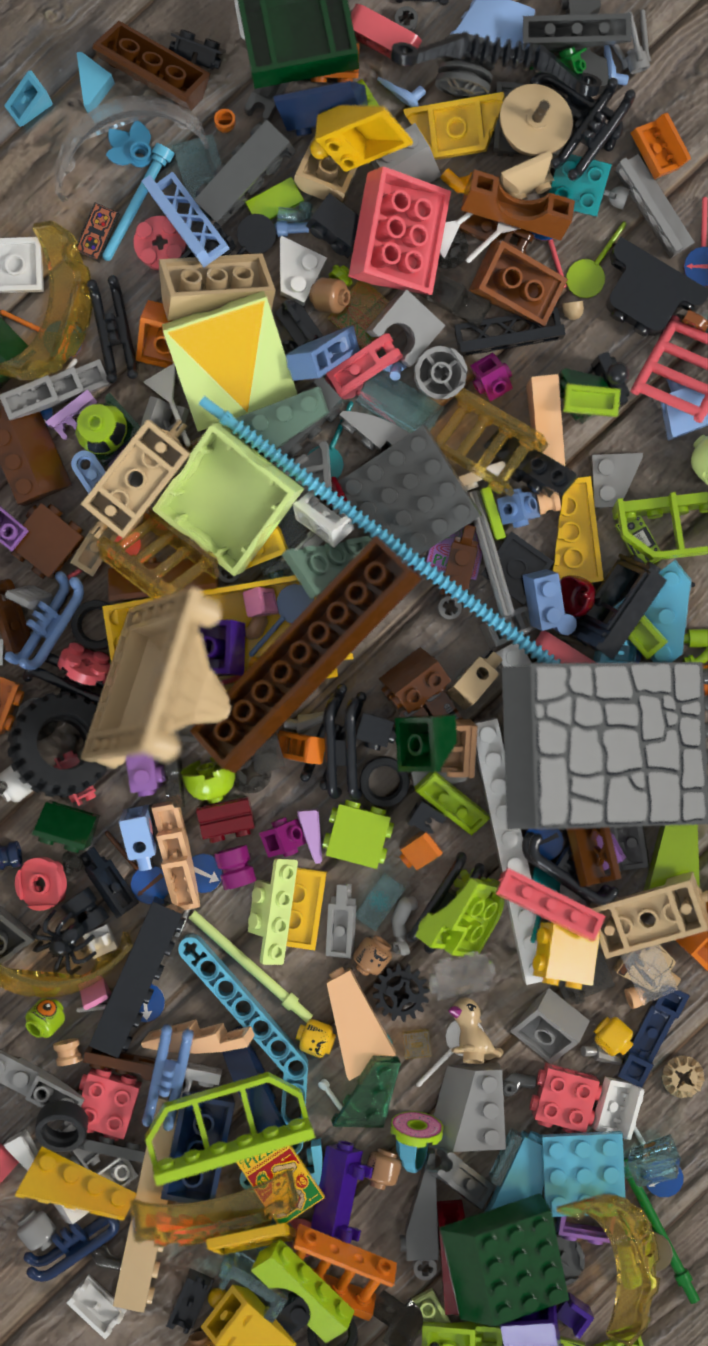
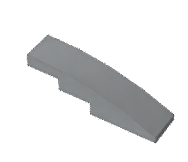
M100 359L76 369L72 367L50 377L49 375L0 394V400L11 421L74 400L87 389L92 393L111 384L107 382L106 372Z

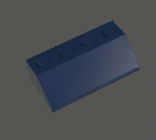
M202 1091L182 1092V1097ZM233 1094L198 1103L209 1145L211 1146L217 1142L227 1143L235 1106ZM193 1105L180 1108L178 1111L169 1158L173 1159L184 1156L186 1152L191 1150L201 1151L205 1149ZM222 1166L163 1184L160 1198L213 1208Z

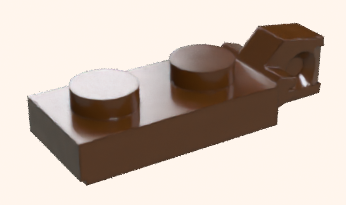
M471 525L464 527L462 537L455 536L444 573L445 577L450 576V581H456V586L462 585L461 589L463 591L469 589L478 552V541H473L476 527ZM442 588V589L440 590V594L446 595V596H450V597H451V594H450V593H448V594H445V593H444V592H445V589H444V588Z

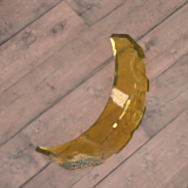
M54 221L34 223L32 228L43 249L49 273V301L43 324L35 339L22 353L11 360L0 363L1 375L18 380H34L54 374L62 369V365L70 357H74L80 349L91 320L92 301L87 287V282L91 279L89 268L83 263L76 246L79 243L74 235Z
M123 931L118 949L114 953L100 956L93 968L86 974H54V972L5 968L0 964V987L19 995L40 998L59 997L81 991L109 974L130 951L133 943L129 932Z
M285 1170L276 1177L252 1188L206 1201L163 1205L145 1203L137 1199L130 1200L134 1241L137 1243L146 1240L153 1241L154 1247H165L172 1243H179V1246H189L206 1243V1239L243 1232L251 1227L260 1228L271 1223L273 1216L281 1213L289 1214L297 1206L298 1195L292 1170Z
M613 1194L596 1195L557 1206L558 1213L576 1219H581L588 1214L601 1225L607 1234L615 1256L617 1288L615 1304L606 1334L612 1340L631 1346L649 1325L651 1317L648 1316L652 1299L658 1293L660 1278L656 1277V1263L660 1260L656 1235L652 1232V1225L641 1208L636 1207L629 1199Z

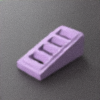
M318 808L297 810V816L315 864H319L323 860Z

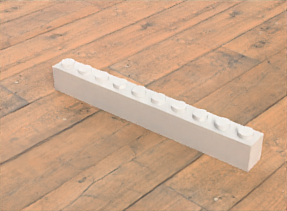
M493 718L474 722L478 726L476 757L490 816L500 871L502 873L509 868L531 879L528 860L522 852L523 836L521 829H507L505 751L498 719ZM507 900L523 980L526 985L542 982L543 977L533 976V959L537 950V938L535 943L530 941L537 914Z

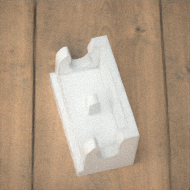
M309 491L299 501L293 503L295 519L332 547H335L354 530V525L349 522L350 518L347 516L341 518L319 502V499L314 497V492Z
M90 1274L71 1292L67 1304L104 1339L111 1334L116 1324H120L127 1309L113 1307L114 1297Z

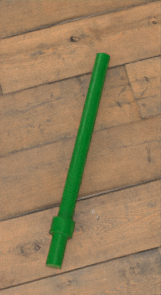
M624 1157V1162H626L624 1175L653 1231L663 1235L672 1247L673 1257L670 1264L675 1272L674 1278L678 1286L683 1288L690 1303H697L700 1298L691 1282L693 1278L688 1269L683 1267L642 1185H640L641 1183L629 1159Z

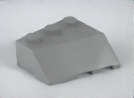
M500 1063L447 1065L435 1112L433 1113V1116L439 1119L444 1126L442 1140L436 1145H432L433 1142L428 1144V1147L435 1149L442 1147L451 1152L506 1150L503 1077Z

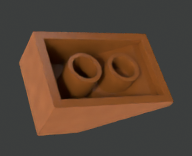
M498 241L490 244L468 291L492 305L545 327L568 279L506 242Z

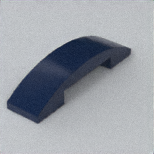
M667 983L663 985L636 1030L631 1041L633 1046L625 1054L618 1077L636 1086L643 1087L654 1066L652 1062L675 1018H679L690 997L689 994Z

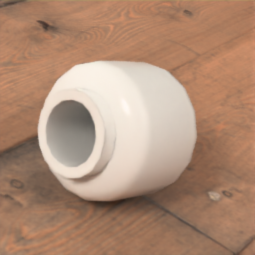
M11 765L0 773V795L6 802L10 800L12 802H20L33 790H31L32 786L27 782L23 784L19 780L20 774L18 771L14 772Z

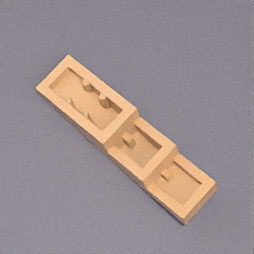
M179 800L153 804L151 809L158 830L156 838L163 859L161 867L171 902L184 908V910L200 908L193 859Z
M195 1019L171 1026L172 1036L168 1052L179 1053L182 1034L186 1029L193 1031L191 1054L224 1052L248 1047L255 1035L251 1026L227 1032L224 1023L200 1029ZM161 1029L150 1031L141 1042L142 1047L158 1050Z

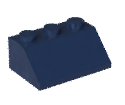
M353 81L274 96V102L286 130L296 133L297 136L311 135L312 129H316L317 115L339 105L368 106L365 85Z

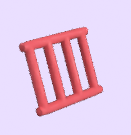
M673 315L633 383L630 392L634 395L642 393L694 416L693 419L696 422L702 423L708 414V384L657 362L662 353L665 352L708 370L707 358L669 342L674 332H678L708 345V333L680 322L681 319ZM653 372L704 394L705 397L700 406H697L650 386L646 382Z

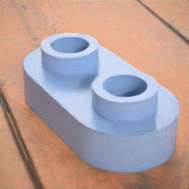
M79 451L72 458V469L89 494L106 471L98 458L89 451ZM83 461H90V467L86 470L82 469Z

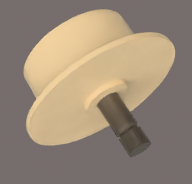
M539 84L520 86L507 95L500 109L502 131L509 145L520 154L539 156L550 150L551 153H554L565 145L571 135L573 128L571 110L564 98L547 86Z

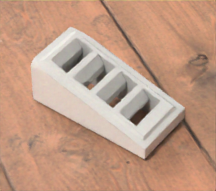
M25 1129L10 1137L4 1144V1147L28 1171L39 1152L29 1132Z

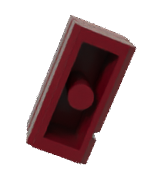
M249 796L196 808L202 839H209L210 843L225 840V835L235 833L236 837L250 835V829L256 827Z

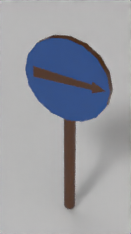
M106 831V837L136 871L131 880V890L136 898L146 904H152L155 896L164 899L168 894V888L163 870L155 866L150 870L139 871L135 861L128 859L124 848L109 831Z

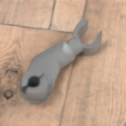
M413 896L401 898L391 917L393 936L396 937V942L392 944V951L402 956L410 954L409 946L405 941V923L411 911L416 910L418 907V901Z

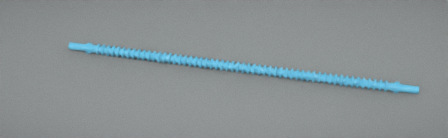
M206 396L201 399L199 405L220 420V424L232 429L233 434H239V439L244 438L245 444L251 443V448L254 449L256 447L258 453L263 452L264 458L270 457V462H276L277 468L283 467V472L288 471L289 477L295 476L296 482L300 480L302 486L307 485L308 491L313 490L315 496L320 495L321 501L327 500V505L332 504L333 510L339 509L340 515L344 513L348 518H351V523H357L359 529L361 527L364 528V533L369 532L371 538L377 535L398 556L400 555L403 561H408L409 566L413 565L414 571L420 570V575L425 574L427 576L426 580L432 579L433 585L437 583L439 589L444 588L445 594L450 593L452 599L454 597L458 599L457 603L462 602L464 608L469 607V612L472 613L474 611L476 617L481 616L482 622L488 621V626L493 625L494 631L500 630L501 636L504 634L507 636L506 640L512 639V644H518L520 650L522 648L525 649V654L530 653L531 659L537 658V663H560V659H554V654L548 655V650L543 651L542 645L536 646L535 640L531 642L529 640L530 636L524 637L523 631L519 633L517 627H511V622L506 623L504 617L499 618V613L494 614L492 608L487 609L486 603L482 605L480 599L475 600L474 594L468 595L467 589L465 591L461 589L462 585L456 586L455 580H449L450 576H443L444 572H438L437 566L431 567L430 561L428 563L424 561L425 557L419 558L418 552L414 554L412 548H406V543L401 544L399 538L394 539L393 533L389 535L387 529L382 530L381 524L375 525L374 519L372 521L368 519L369 515H362L363 511H357L356 505L350 506V501L345 502L343 500L344 496L338 497L337 491L333 493L330 486L328 488L324 486L325 482L320 483L318 477L313 478L312 472L306 473V468L301 469L299 467L300 463L294 464L293 458L289 460L286 453L283 455L281 454V449L276 450L274 448L275 444L269 445V440L266 439L264 441L262 435L257 436L256 430L250 431V426H244L243 420L239 422L229 411H224Z

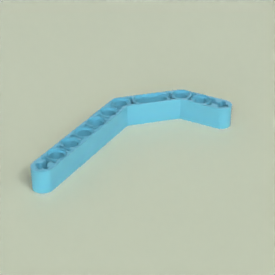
M192 933L184 936L178 947L182 959L243 1028L252 1027L255 1035L253 1039L284 1073L283 1080L301 1089L306 1106L308 1059L306 1055L300 1051L299 1047L199 935ZM187 942L189 944L196 943L195 951L199 956L202 952L205 953L198 962L195 961L198 955L193 950L189 952L186 950ZM211 961L215 964L216 970L212 973H207L203 970L202 963ZM220 982H231L233 990L228 993L223 992L219 987ZM243 1000L247 1001L251 1005V1009L248 1012H241L237 1008V1003ZM265 1021L269 1028L264 1032H259L254 1027L255 1022ZM280 1040L285 1043L286 1048L278 1052L272 1048L271 1044L274 1041ZM293 1060H298L302 1062L304 1067L300 1071H293L290 1069L289 1064ZM283 1090L281 1116L287 1125L294 1119H290L286 1115L287 1092ZM303 1142L291 1145L297 1154L302 1150ZM241 1170L240 1184L244 1189L254 1191V1188Z

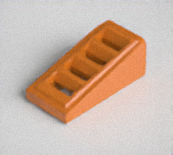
M279 730L275 754L277 757L311 764L323 763L325 738Z

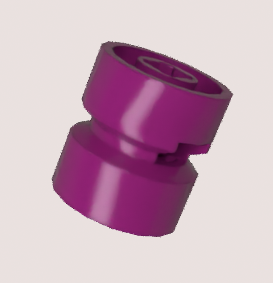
M247 844L222 850L214 854L218 869L223 870L220 878L224 890L238 888L257 881L253 866L247 863L251 859Z

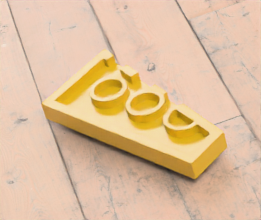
M591 476L577 478L565 494L561 496V511L559 513L552 570L559 573V580L568 575L581 576L591 583L604 581Z
M42 1146L15 1193V1197L25 1199L26 1197L45 1204L63 1205L68 1209H81L89 1211L91 1214L124 1221L137 1193Z

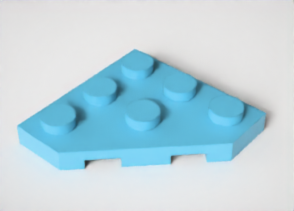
M676 559L659 572L667 581L644 614L668 640V643L650 657L654 663L673 662L683 654L692 580ZM620 601L614 607L618 608L622 601Z

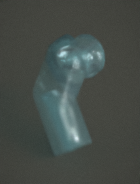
M300 202L299 209L278 207L277 220L294 223L309 220L313 216V206L310 202Z

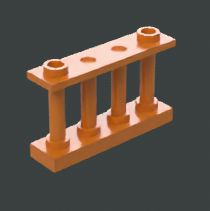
M298 1225L293 1246L294 1249H297L295 1253L302 1260L306 1254L321 1259L317 1267L311 1269L354 1310V1316L370 1321L373 1316L376 1293L374 1292L380 1283L393 1287L397 1263L304 1225ZM331 1264L345 1269L340 1279L326 1274ZM356 1273L370 1279L364 1289L350 1283Z

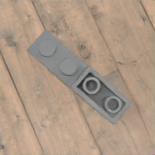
M342 411L339 415V419L342 420L340 425L350 434L356 432L362 437L361 443L371 451L376 449L380 452L386 444L390 448L410 434L401 427L370 414Z
M0 1050L1 1084L26 1096L25 1100L41 1108L47 1103L57 1100L70 1101L78 1104L80 1107L82 1106L85 1098L67 1084L21 1057L17 1059Z

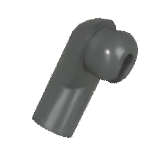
M511 1073L503 1080V1095L507 1097L512 1096L521 1087L535 1089L536 1076Z

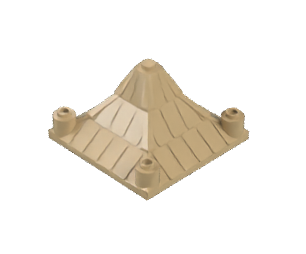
M191 587L129 608L80 759L87 762H97L113 769L117 768L118 765L121 766L126 756L134 754H145L168 762L171 758L174 759L180 749L178 738L176 735L171 734L172 732L186 725L219 723L228 717L231 710L229 697L213 670H210L203 638L199 634V625L209 628L212 624L218 623L222 614L218 601L202 595L201 590Z

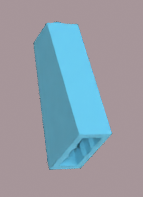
M530 1131V1133L521 1132L512 1151L515 1152L513 1160L509 1163V1167H505L485 1212L539 1193L542 1195L544 1185L542 1138L539 1133Z

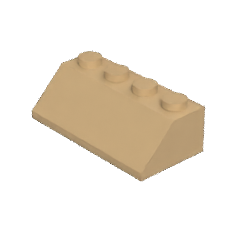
M262 253L219 256L206 267H203L196 257L159 259L162 303L168 321L198 312L212 311L228 302L262 291L265 292L272 311L275 287Z

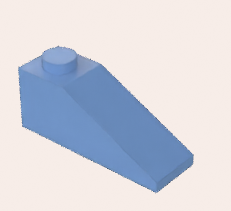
M352 325L303 344L285 356L292 380L295 381L320 378L359 352L360 349Z

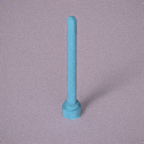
M159 143L155 144L151 152L153 154L151 157L153 161L144 178L150 175L155 180L161 167H165L167 163L170 164L175 155L173 151ZM142 181L102 253V257L106 261H110L113 258L148 193Z

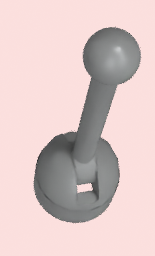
M617 186L611 191L605 189L603 195L609 196L611 205L623 210L630 189Z

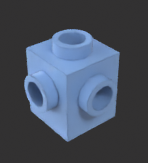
M521 488L506 491V497L497 499L498 513L502 525L513 524V528L529 525L528 520L540 517L534 492L522 493Z

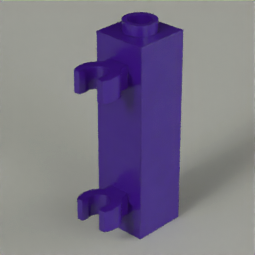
M338 1141V1144L327 1145L319 1184L325 1198L315 1204L311 1229L345 1243H351V1240L358 1242L361 1230L349 1226L357 1180H363L364 1177L370 1179L373 1167L361 1164L363 1151L354 1148L353 1143Z

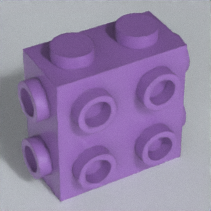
M145 754L126 756L130 792H138V797L157 793V789L163 786L162 782L166 781L165 767L160 765L159 759Z

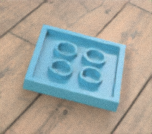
M621 1131L541 1134L544 1200L550 1207L553 1217L626 1214L623 1133Z

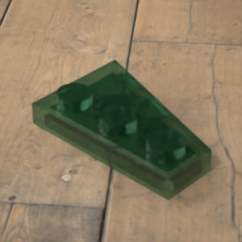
M372 1056L357 1079L358 1085L352 1094H348L344 1099V1106L339 1114L335 1113L331 1119L333 1127L384 1128L401 1064L398 1056Z

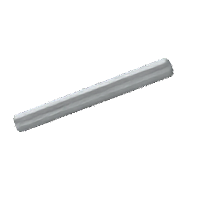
M478 490L471 491L469 494L482 513V516L474 520L473 524L476 527L475 531L501 617H508L514 614V608L480 492Z

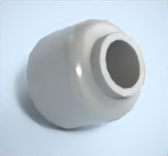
M33 1209L17 1223L19 1226L17 1236L30 1251L37 1250L38 1248L44 1251L53 1243L51 1236L56 1233V1225L44 1211L36 1212Z

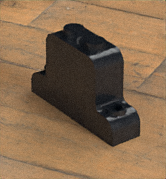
M622 237L619 238L610 253L611 265L620 270L622 275L607 298L606 307L611 312L610 316L621 323L626 321L634 326L633 330L642 336H655L659 334L667 325L677 306L686 311H693L698 309L708 298L707 288Z

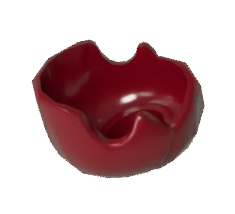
M568 575L562 577L560 586L565 613L573 617L586 615L595 604V590L592 583L581 576Z

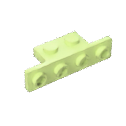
M275 858L271 882L257 880L254 883L251 912L248 919V932L263 937L260 963L264 965H282L284 963L298 861L295 859Z

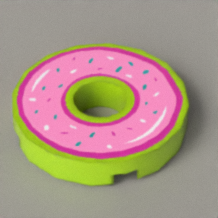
M409 1111L399 1113L392 1118L390 1133L392 1135L395 1134L396 1140L402 1144L421 1148L426 1147V1144L433 1142L432 1145L438 1144L442 1140L444 1126L439 1119L430 1114Z

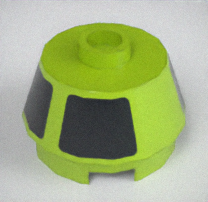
M97 403L86 407L80 413L76 422V437L79 444L86 451L94 454H109L116 451L123 444L127 433V422L123 413L117 407L108 403Z

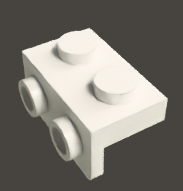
M605 1077L591 1128L599 1132L621 1131L624 1139L631 1140L643 1101L644 1089L626 1080Z

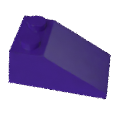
M219 620L217 624H212L209 628L199 625V634L203 638L209 667L216 676H242L244 674L246 623L235 620Z

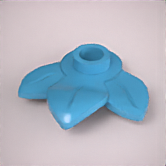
M136 120L132 124L130 132L118 129L108 130V139L112 149L106 153V156L111 162L122 166L132 164L140 168L146 167L152 162V148L149 146L151 134L140 121ZM141 153L144 157H137L135 155Z

